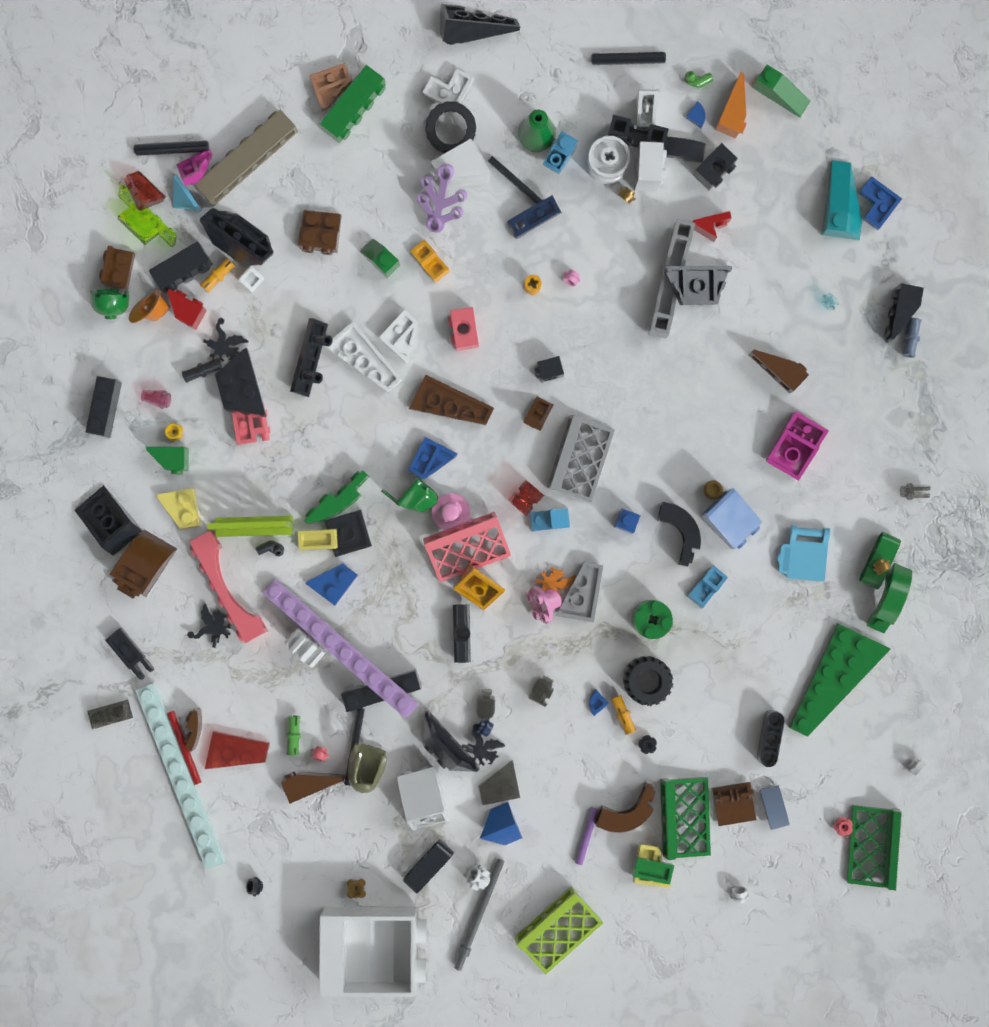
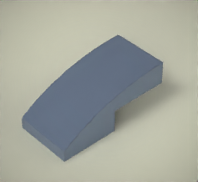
M779 785L761 789L759 792L765 807L770 830L789 826L790 823Z

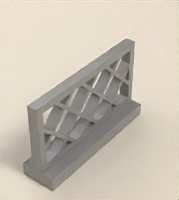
M571 415L546 488L592 502L615 430L582 419L579 416ZM581 424L588 425L592 433L583 437L580 432ZM601 430L609 432L607 440L600 443L596 435ZM593 435L597 445L588 449L584 439ZM581 441L586 451L577 455L574 445ZM599 447L602 453L601 458L594 461L590 451ZM587 453L592 463L582 467L578 457ZM575 459L580 469L571 473L568 464ZM593 465L596 474L588 479L584 469ZM581 471L586 481L577 485L572 475ZM570 477L574 487L569 490L561 488L563 480ZM587 483L590 488L588 497L581 495L578 487Z

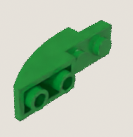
M363 470L361 472L357 471L350 478L352 482L348 486H342L337 492L338 497L332 493L329 495L324 494L318 501L320 504L317 508H311L305 516L307 518L304 521L307 524L321 522L349 508L362 496L357 490L370 476Z

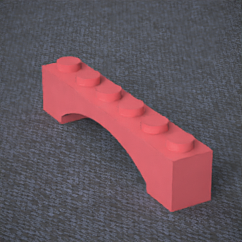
M208 531L190 541V550L194 557H198L200 560L199 567L204 574L207 573L211 589L213 591L216 590L218 593V602L222 607L226 608L228 612L226 616L229 622L236 626V635L239 640L248 643L268 632L260 615L254 616L249 613L229 592L222 577L219 564V549L223 547L214 531Z

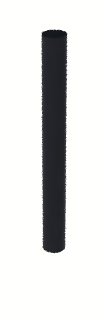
M494 156L490 157L488 162L535 204L542 201L536 193Z
M363 708L357 709L344 785L351 786L348 778L349 759L354 745L359 744L365 712Z

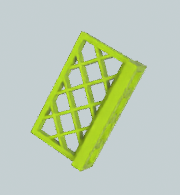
M293 516L215 518V523H207V529L215 530L216 537L293 535Z
M571 886L519 932L514 939L520 950H523L546 975L603 924V921ZM579 901L583 906L582 913H572V907ZM561 916L568 917V926L557 925L558 919ZM571 917H582L581 926H571ZM585 917H593L596 920L592 926H584ZM547 929L554 930L553 939L543 938V932ZM557 930H567V939H556ZM570 930H581L580 937L570 939ZM532 942L539 943V952L530 951L527 947ZM542 943H553L552 952H542ZM556 943H566V949L563 952H555ZM541 956H552L551 963L545 967L541 963Z

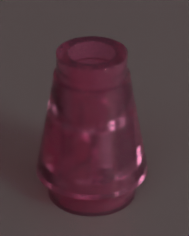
M143 390L141 401L164 409L168 408L171 404V394L167 393L166 390Z

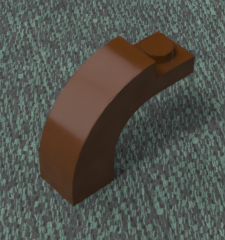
M645 782L637 802L628 810L616 811L602 805L597 815L595 826L616 833L628 832L641 826L654 810L652 805L648 804L649 801L652 802L655 796L654 786Z

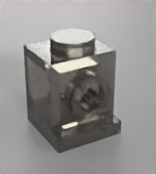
M545 675L543 678L538 676L528 698L546 707L547 702L545 699H550L554 691L551 688L554 680Z

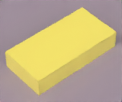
M337 530L298 531L299 550L338 548Z

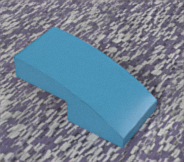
M713 565L687 597L702 609L728 577Z

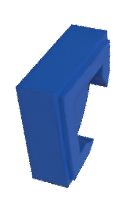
M697 101L686 116V119L701 129L705 122V110L700 102Z
M597 689L592 692L589 700L590 710L595 716L609 704Z

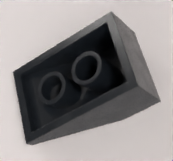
M104 485L74 510L98 544L112 556L143 531Z

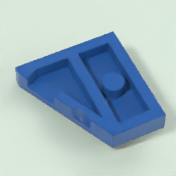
M341 564L307 581L305 584L336 606L358 574L346 565Z

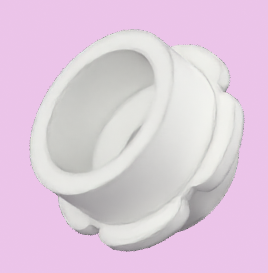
M915 758L908 765L910 768L909 773L912 772L916 776L925 767L926 764L922 762V758L919 760Z
M743 886L732 888L730 898L736 903L746 902L749 898L747 888Z

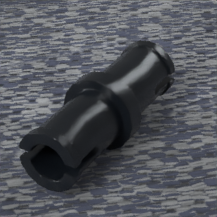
M215 358L204 364L198 363L196 367L182 371V376L185 382L188 383L200 377H207V374L220 370L222 365L220 360Z

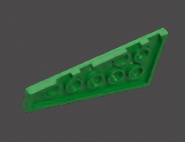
M837 624L789 728L808 737L891 648Z

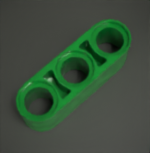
M881 532L863 568L859 581L878 590L883 584L889 569L877 575L875 571H872L875 568L873 564L883 558L884 561L889 560L888 563L891 566L900 547L901 540L888 533Z

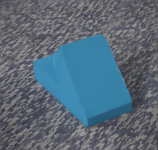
M568 508L530 512L532 531L570 528Z

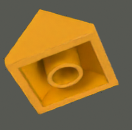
M472 565L468 566L453 588L482 610L490 606L505 591L503 587Z

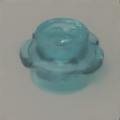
M831 293L823 295V300L821 301L823 306L827 310H835L839 303L834 295Z

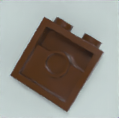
M303 210L298 240L299 248L306 253H313V251H321V254L324 255L338 253L342 215Z

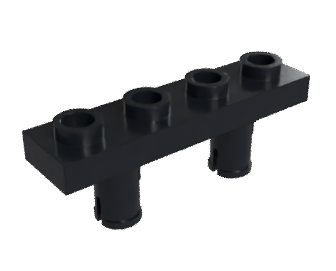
M309 318L290 392L309 397L312 384H320L322 382L323 375L316 372L322 346L329 347L333 342L332 337L326 335L327 323Z

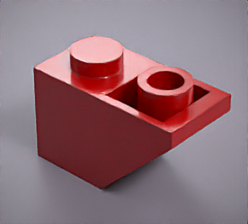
M169 289L168 295L175 318L197 330L207 312L203 307L204 303L195 298L192 301L186 298L187 294L178 289L175 292Z

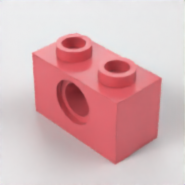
M473 307L450 310L451 316L447 318L449 328L453 327L454 335H450L452 347L456 346L457 351L479 348ZM459 326H467L468 331L465 334L459 333L457 331Z

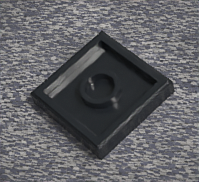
M362 510L324 520L327 530H337L338 548L333 549L335 557L372 547Z

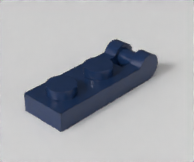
M551 195L507 221L509 228H512L514 238L519 239L562 212L555 198ZM521 221H523L525 225L522 228H520L518 225V223Z

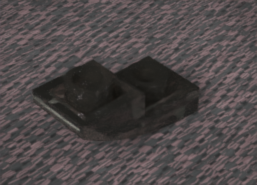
M128 699L87 711L92 729L133 718Z

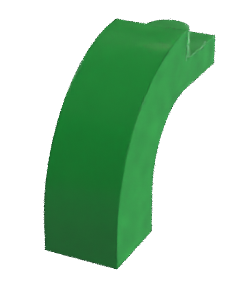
M896 563L892 565L885 577L882 597L867 620V627L885 633L891 624L894 625L904 607L912 581L911 569Z

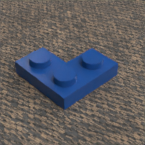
M872 176L859 192L860 195L874 204L863 220L876 230H879L902 200L900 196Z

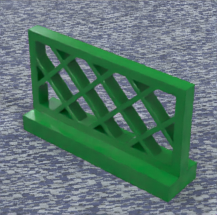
M708 778L660 779L663 857L667 860H676V858L711 856ZM697 782H703V790L697 795L691 788ZM682 783L686 789L679 796L675 792V784ZM689 791L696 796L690 805L683 800ZM699 800L704 805V809L700 814L692 809ZM680 801L687 806L681 815L676 812V806ZM691 810L697 817L691 824H688L683 818ZM682 820L688 827L680 835L677 832L676 826ZM699 820L704 823V829L700 834L693 828ZM690 830L697 835L691 844L684 839ZM700 839L705 842V851H697L694 848ZM683 840L689 847L684 852L677 853V845Z
M852 806L851 821L853 823V830L850 834L848 884L881 887L896 891L902 816L900 809ZM857 810L866 811L870 816L862 824L856 818ZM879 813H887V822L880 826L874 817ZM873 820L879 828L870 835L863 826ZM862 828L868 837L859 843L855 838V833ZM882 830L886 835V841L879 845L873 836ZM871 839L877 845V848L869 854L862 845ZM858 848H861L867 855L860 862H857L853 857L854 852ZM881 850L885 855V860L878 865L871 856ZM870 858L876 867L867 873L861 864ZM858 867L865 873V876L860 880L852 879V872ZM879 869L883 874V883L874 882L870 875Z

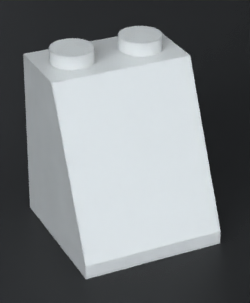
M471 139L431 161L430 172L435 185H440L441 180L437 175V170L443 164H450L454 168V176L449 180L448 188L487 185L490 183V170Z
M425 766L420 768V771H407L397 777L406 822L412 831L450 821L435 767Z

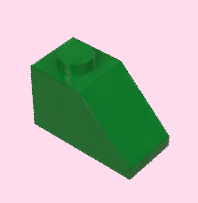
M372 239L360 251L386 278L400 266L399 260L375 239Z
M146 446V451L165 470L171 471V474L182 475L183 471H189V448Z

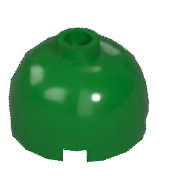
M97 289L95 294L92 290L90 291L91 306L96 313L104 315L105 319H117L116 316L123 314L129 306V291L124 290L123 294L118 293L119 289Z

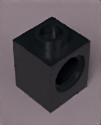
M560 356L538 361L537 367L534 368L536 378H540L541 383L564 377Z

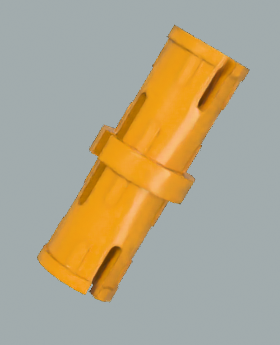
M225 258L216 269L211 270V274L199 285L209 293L219 281L222 282L224 280L223 277L235 265L232 262L230 263L228 258Z
M622 695L611 698L610 701L617 713L616 718L620 720L625 735L635 732L637 729L630 717L631 712L627 710Z

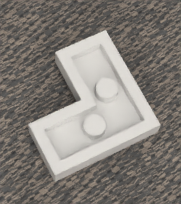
M457 69L447 85L431 76L422 92L423 96L438 104L446 101H454L461 104L474 81V77Z

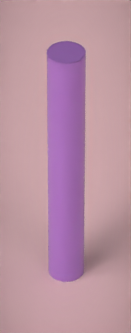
M591 807L575 861L578 865H583L599 809Z

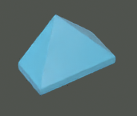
M177 174L173 176V208L195 212L202 211Z

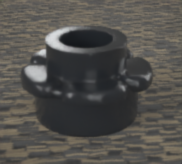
M650 735L643 736L638 742V747L641 748V752L644 754H652L657 749V740Z
M258 877L247 881L246 891L249 895L255 897L262 892L263 882Z

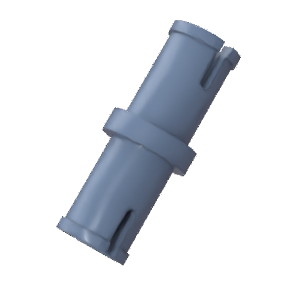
M911 318L909 320L907 334L904 336V340H906L904 357L914 358L916 356L917 342L920 341L919 330L922 321L919 318Z

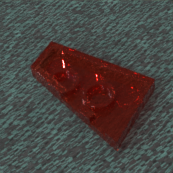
M213 731L205 769L265 763L270 742Z

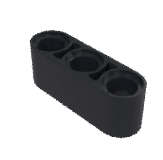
M768 710L763 717L757 760L765 767H773L777 763L785 718L776 710ZM777 714L778 721L775 724H771V716ZM773 733L775 736L774 741L767 743V736ZM765 753L771 754V759L768 762L763 761Z
M439 839L406 874L402 881L416 894L419 893L455 852Z

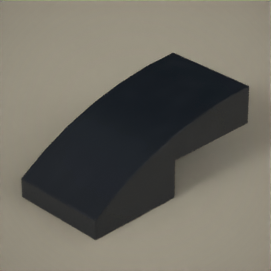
M667 136L664 150H667L666 158H681L687 162H703L706 143Z

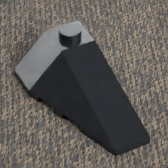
M441 4L440 35L442 41L450 45L520 31L519 22L515 18L493 14L490 17L480 10L472 13L465 11L466 7Z

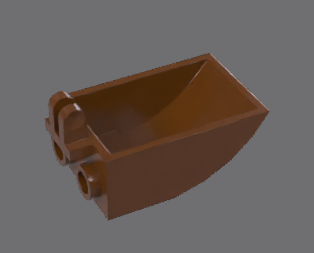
M147 530L142 531L130 543L109 575L114 578L112 582L118 585L117 590L132 599L135 596L139 597L140 594L147 597L177 548Z

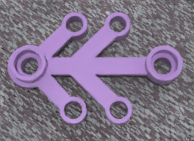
M443 164L437 170V175L441 180L438 194L432 185L434 179L431 175L426 174L420 180L421 185L425 187L427 192H421L417 196V201L422 205L428 216L426 226L431 232L442 231L446 222L453 219L457 220L464 214L463 209L456 206L450 213L442 215L444 208L457 202L461 203L468 196L464 189H459L454 195L445 199L449 180L454 176V168L450 164ZM430 198L435 205L434 211L429 204Z

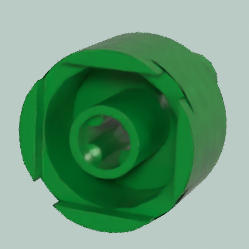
M646 600L635 607L632 615V624L641 636L648 639H659L670 631L673 625V616L668 606L656 600ZM650 615L656 616L654 624L651 622L648 623V620H650Z

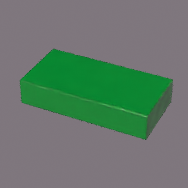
M636 856L632 876L670 885L674 865Z

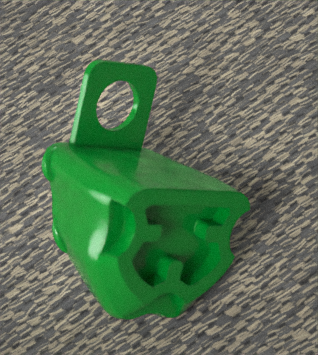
M415 478L398 500L384 489L381 490L396 505L422 513L436 505L439 500L437 493L420 478Z

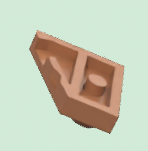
M345 63L309 75L322 112L352 83Z

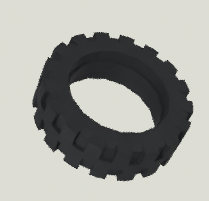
M446 101L436 105L430 111L426 119L425 132L431 145L438 151L446 153L469 139L473 141L476 136L477 127L473 114L466 106L458 102ZM450 111L462 115L467 126L464 138L452 145L442 142L435 131L436 121L439 116Z

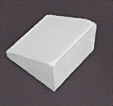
M245 266L235 277L251 292L264 279L252 266Z

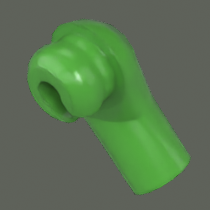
M688 71L685 74V82L687 85L701 88L713 82V77L710 72L698 77L693 71Z

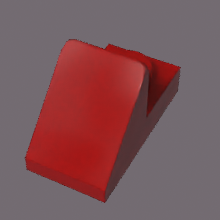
M730 211L695 219L692 221L696 223L694 231L715 242L717 239L715 226L717 229L727 226L732 216Z

